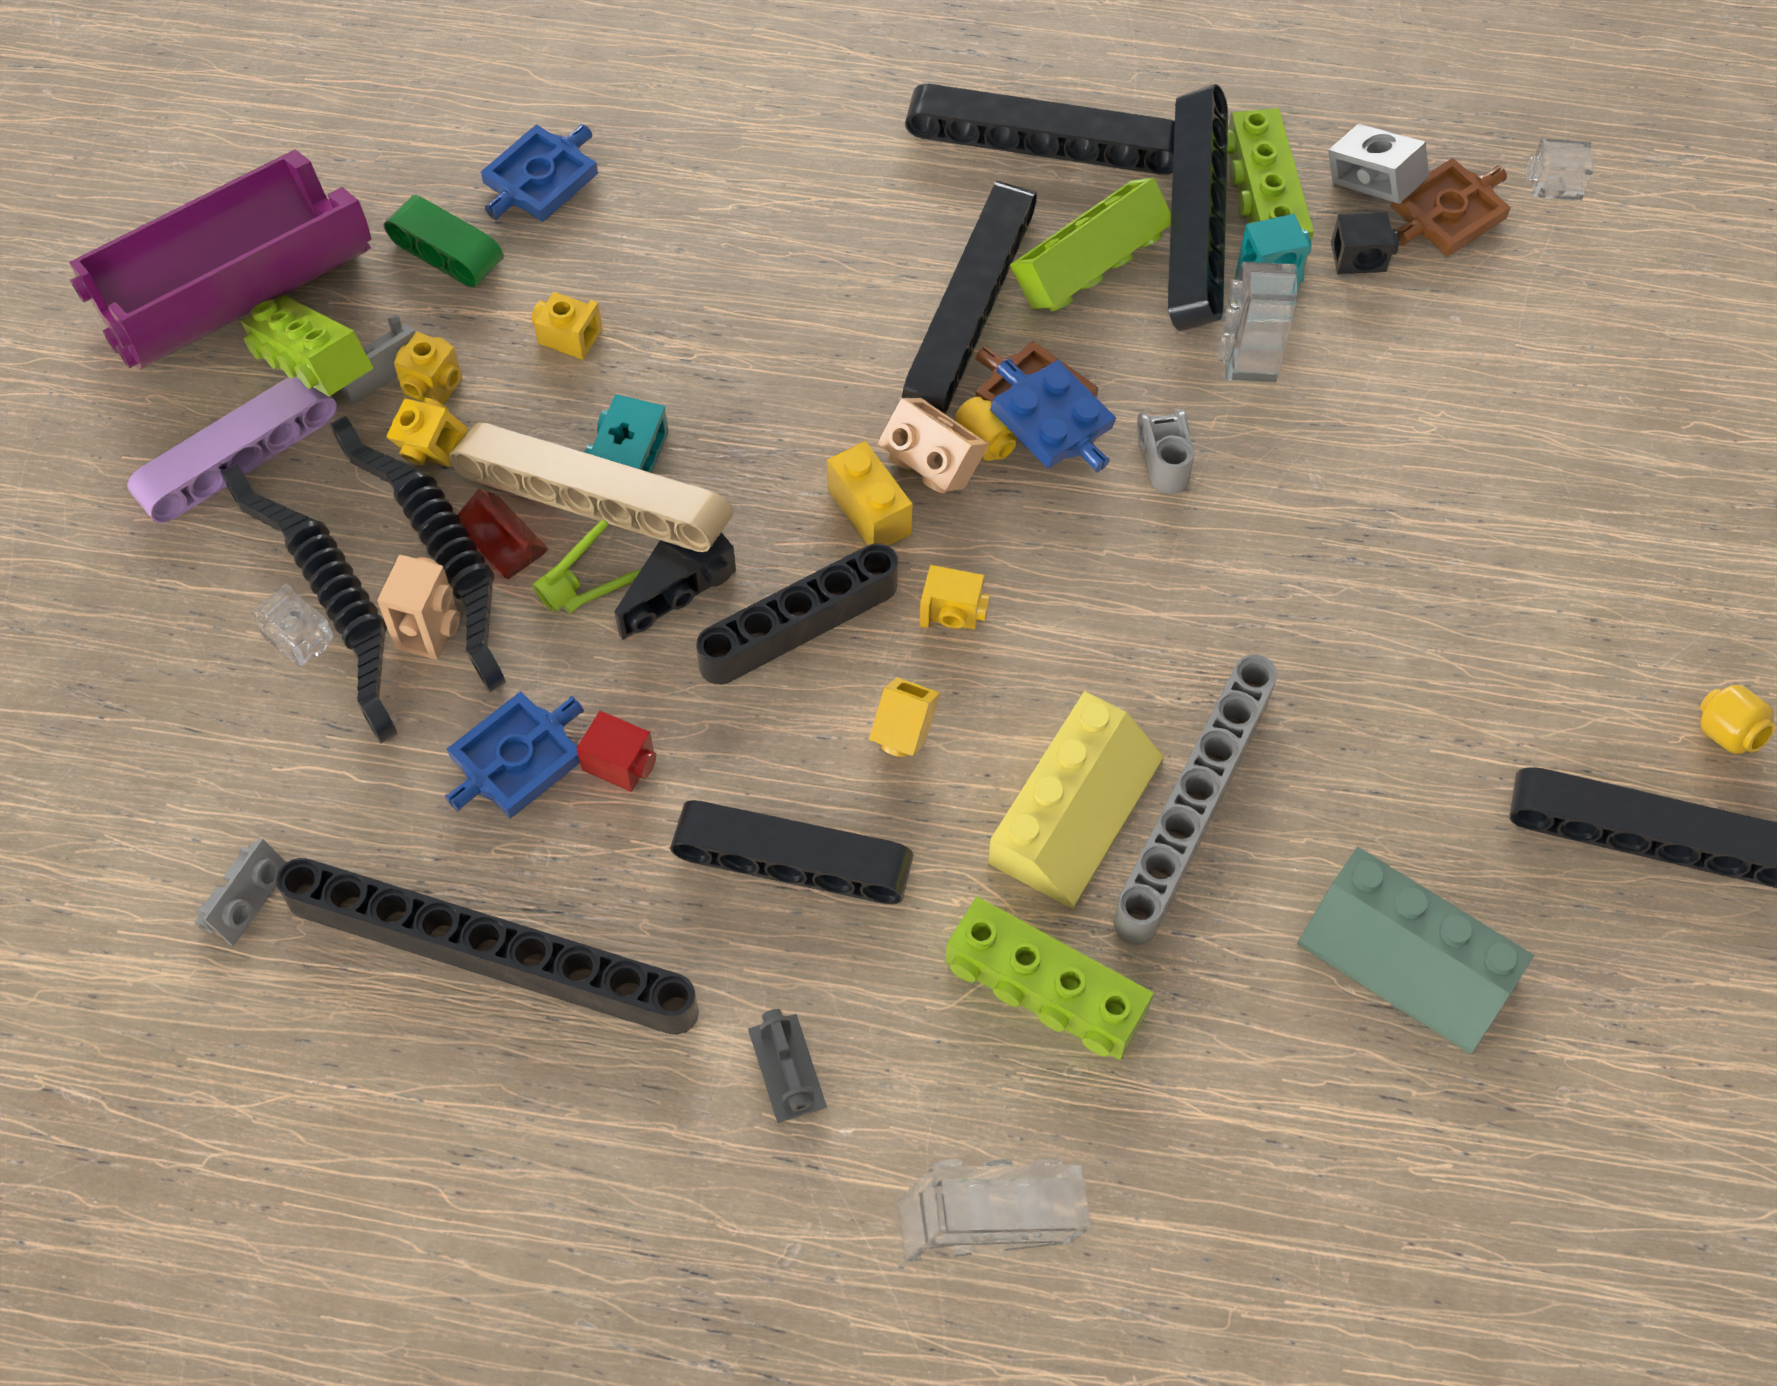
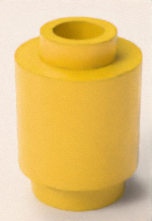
M973 397L958 409L955 421L989 443L983 455L984 460H1002L1015 449L1017 437L990 410L991 401L983 400L981 397Z

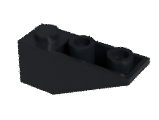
M721 532L709 550L705 552L694 551L662 540L658 542L614 611L618 633L622 640L633 633L647 630L658 618L673 609L678 610L685 607L696 595L711 586L716 587L723 584L736 572L734 546Z

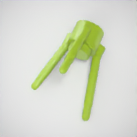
M601 520L555 568L549 570L532 584L537 597L553 613L564 607L571 614L582 604L632 583L642 569L627 573L582 594H576L575 591L581 585L569 568L607 528L608 522L606 520Z

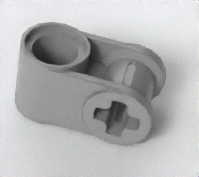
M1176 409L1174 414L1149 417L1147 413L1138 414L1137 433L1139 446L1144 453L1153 487L1165 494L1182 492L1189 484L1194 459V448L1189 435L1188 420L1184 409Z

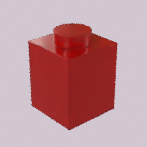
M599 710L576 748L582 771L630 792L633 791L640 778L646 779L649 776L656 761V753L653 749L650 731Z

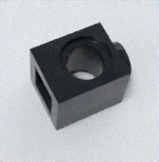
M1388 212L1338 214L1331 239L1337 274L1387 272L1391 256L1397 254L1399 246L1398 232L1396 229H1391Z

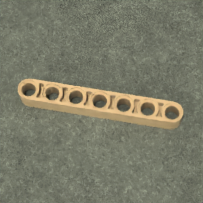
M476 423L449 456L453 468L471 481L598 521L606 520L608 524L698 552L709 550L733 516L730 504L722 496L710 490L487 423Z

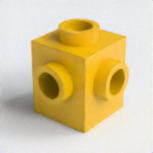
M417 331L408 344L403 345L396 354L394 366L404 395L423 402L425 398H429L444 405L463 379L455 348L443 338H432Z
M404 398L386 437L401 449L399 455L409 462L423 466L425 461L451 467L452 464L450 463L449 456L465 437L469 428L452 415L445 405L438 401L425 398L422 403Z

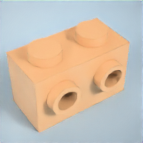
M901 398L877 445L890 453L888 458L894 464L904 469H914L924 476L922 482L926 486L937 492L945 493L946 491L965 489L989 443L922 398Z
M399 554L377 599L378 605L395 649L438 660L448 637L452 638L455 636L460 624V612L457 611L453 599V589L449 586L442 565L426 557L415 559Z

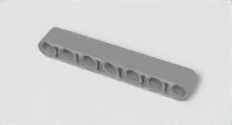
M1257 654L1247 655L1236 664L1120 894L1114 927L1118 936L1127 943L1134 945L1144 944L1150 941L1157 933L1269 704L1277 678L1275 665L1265 656ZM1245 682H1255L1258 685H1260V687H1252L1246 684ZM1226 718H1236L1243 724L1231 723ZM1207 755H1218L1225 761H1213ZM1187 793H1201L1206 797V799L1196 800L1190 797ZM1172 830L1181 831L1188 838L1176 839L1169 835L1168 832ZM1152 869L1162 870L1169 877L1157 879L1152 877L1148 871ZM1131 909L1143 910L1148 914L1149 918L1145 920L1134 919L1127 911Z

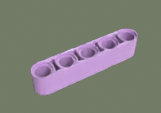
M287 377L140 467L129 478L127 484L128 491L155 522L166 523L174 520L227 487L221 476V470L237 463L243 474L246 475L327 424L336 413L337 403L331 396H327L315 388L308 389L296 377L293 379Z

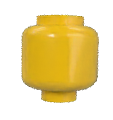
M1740 684L1730 685L1722 690H1712L1704 698L1700 706V710L1703 712L1700 719L1702 732L1734 755L1744 754L1747 751L1749 753L1759 751L1771 739L1776 729V724L1773 722V708Z

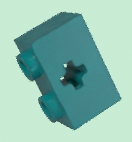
M615 394L609 409L602 410L597 424L598 435L594 444H588L584 453L652 473L669 432L665 406Z

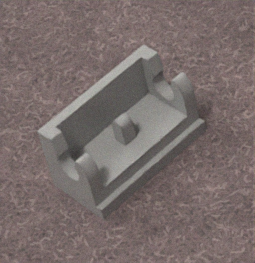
M398 314L388 318L390 332L363 348L374 369L339 390L352 405L397 377L394 366L396 354L403 345L408 344L415 334V330L409 324L401 326Z

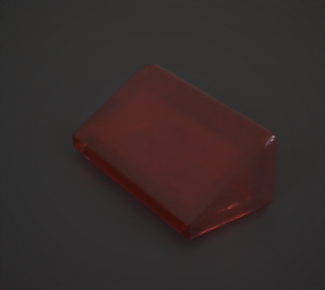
M478 488L457 514L461 519V525L469 532V538L476 543L477 549L506 579L512 578L549 550L495 493Z

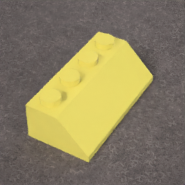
M1084 691L991 837L988 864L1063 905L1074 909L1164 759L1163 754L1126 711Z

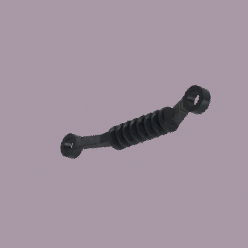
M346 416L330 423L332 432L349 462L390 483L394 490L396 502L402 506L404 515L410 519L412 528L418 532V538L426 545V551L434 558L435 562L444 567L448 583L453 589V595L457 599H461L467 609L466 651L487 690L490 692L505 684L504 675L488 648L494 572L489 565L485 564L484 556L481 552L477 551L476 543L469 538V532L461 525V519L453 512V507L445 499L444 492L440 487H437V481L434 476L411 465H406V463L395 460V458L384 455V453L373 450L370 447L363 446Z
M237 463L221 470V476L239 509L253 518L262 521V523L271 526L273 529L282 532L286 539L285 547L294 556L296 565L302 569L303 577L310 582V588L317 594L318 601L326 609L328 618L334 621L335 630L342 634V641L345 646L353 650L358 658L357 702L379 743H383L398 735L388 712L379 699L381 665L383 663L384 641L387 630L384 618L378 615L376 605L370 601L368 592L362 588L360 579L354 575L353 568L346 562L345 555L338 549L337 542L330 536L327 526L321 521L309 518L270 499H265L261 495L254 494Z

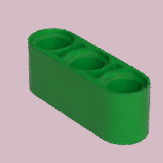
M412 195L384 222V229L387 235L396 245L468 287H475L504 258L502 249L492 237L418 195Z

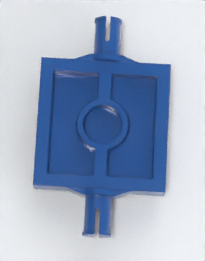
M537 124L481 171L483 183L499 193L494 200L485 206L487 214L491 218L493 217L494 220H497L511 206H516L544 222L598 174L597 163L582 154L578 149L593 137L591 130L584 126V124H580L567 137L551 134Z
M1010 358L998 366L997 373L1012 387L993 399L990 410L1047 469L1063 459L1081 456L1096 473L1108 465L1110 459L1093 443L1098 437L1113 428L1116 417L1059 360L1029 375H1025Z
M521 691L447 748L449 757L461 768L467 778L453 791L445 795L448 803L458 812L480 794L492 800L511 819L580 763L576 749L577 746L566 736L563 727L580 713L584 712L581 704L573 696H570L568 700L550 713L536 706Z

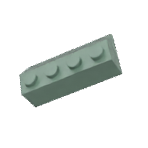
M1359 847L1356 848L1330 886L1297 942L1305 950L1469 1054L1473 1053L1535 956Z

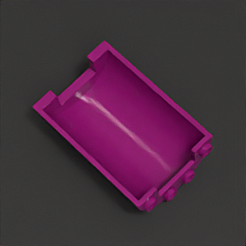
M294 149L70 261L69 264L76 277L70 279V282L83 303L89 300L93 303L108 327L102 331L114 352L120 354L129 369L134 366L143 369L247 315L254 306L267 300H275L368 252L371 249L368 243L371 240V234L359 200L343 187L327 194V198L311 161Z

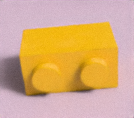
M866 441L827 459L828 491L867 545L879 543L889 546L912 534L913 504Z

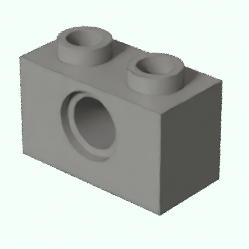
M1357 124L1328 150L1333 184L1398 204L1429 177L1426 142L1366 125Z

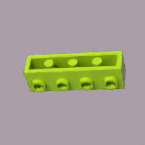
M1271 108L1231 112L1228 127L1227 154H1230L1231 183L1232 185H1238L1239 188L1238 209L1240 215L1246 216L1247 224L1295 214L1302 230H1307L1312 242L1314 229L1280 109Z
M1154 177L1129 181L1010 264L1031 309L1049 308L1050 311H1057L1069 305L1073 301L1071 295L1078 290H1085L1097 285L1104 278L1102 273L1109 268H1117L1128 263L1134 257L1132 252L1140 246L1146 247L1159 241L1163 237L1162 231L1171 225V212Z
M285 295L274 301L267 300L254 306L250 311L251 315L240 321L248 334L243 337L244 342L256 359L263 358L272 368L282 369L289 378L293 379L296 377L308 389L315 388L327 396L333 395L374 369L354 330Z
M976 896L946 944L945 963L950 965L951 971L956 976L970 983H974L977 980L993 989L995 996L1002 1002L1013 1007L1021 1005L1036 1013L1038 1019L1047 1027L1058 1032H1063L1065 1029L1081 1038L1082 1043L1090 1051L1104 1057L1110 1054L1119 1060L1122 1059L1148 1014L1154 992Z

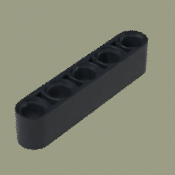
M874 543L867 545L707 627L699 634L696 642L699 670L702 677L713 684L723 685L887 601L897 590L898 557L895 551L885 544ZM881 571L883 574H872L871 572ZM836 591L845 592V594L834 595L832 593ZM798 611L805 612L806 614L798 616L793 615L792 613ZM756 632L767 633L763 636H752ZM715 653L726 654L725 656L720 658L711 657V655Z
M697 800L687 801L683 804L670 846V850L675 856L691 863L883 904H898L902 902L914 857L913 852L908 847L897 842Z

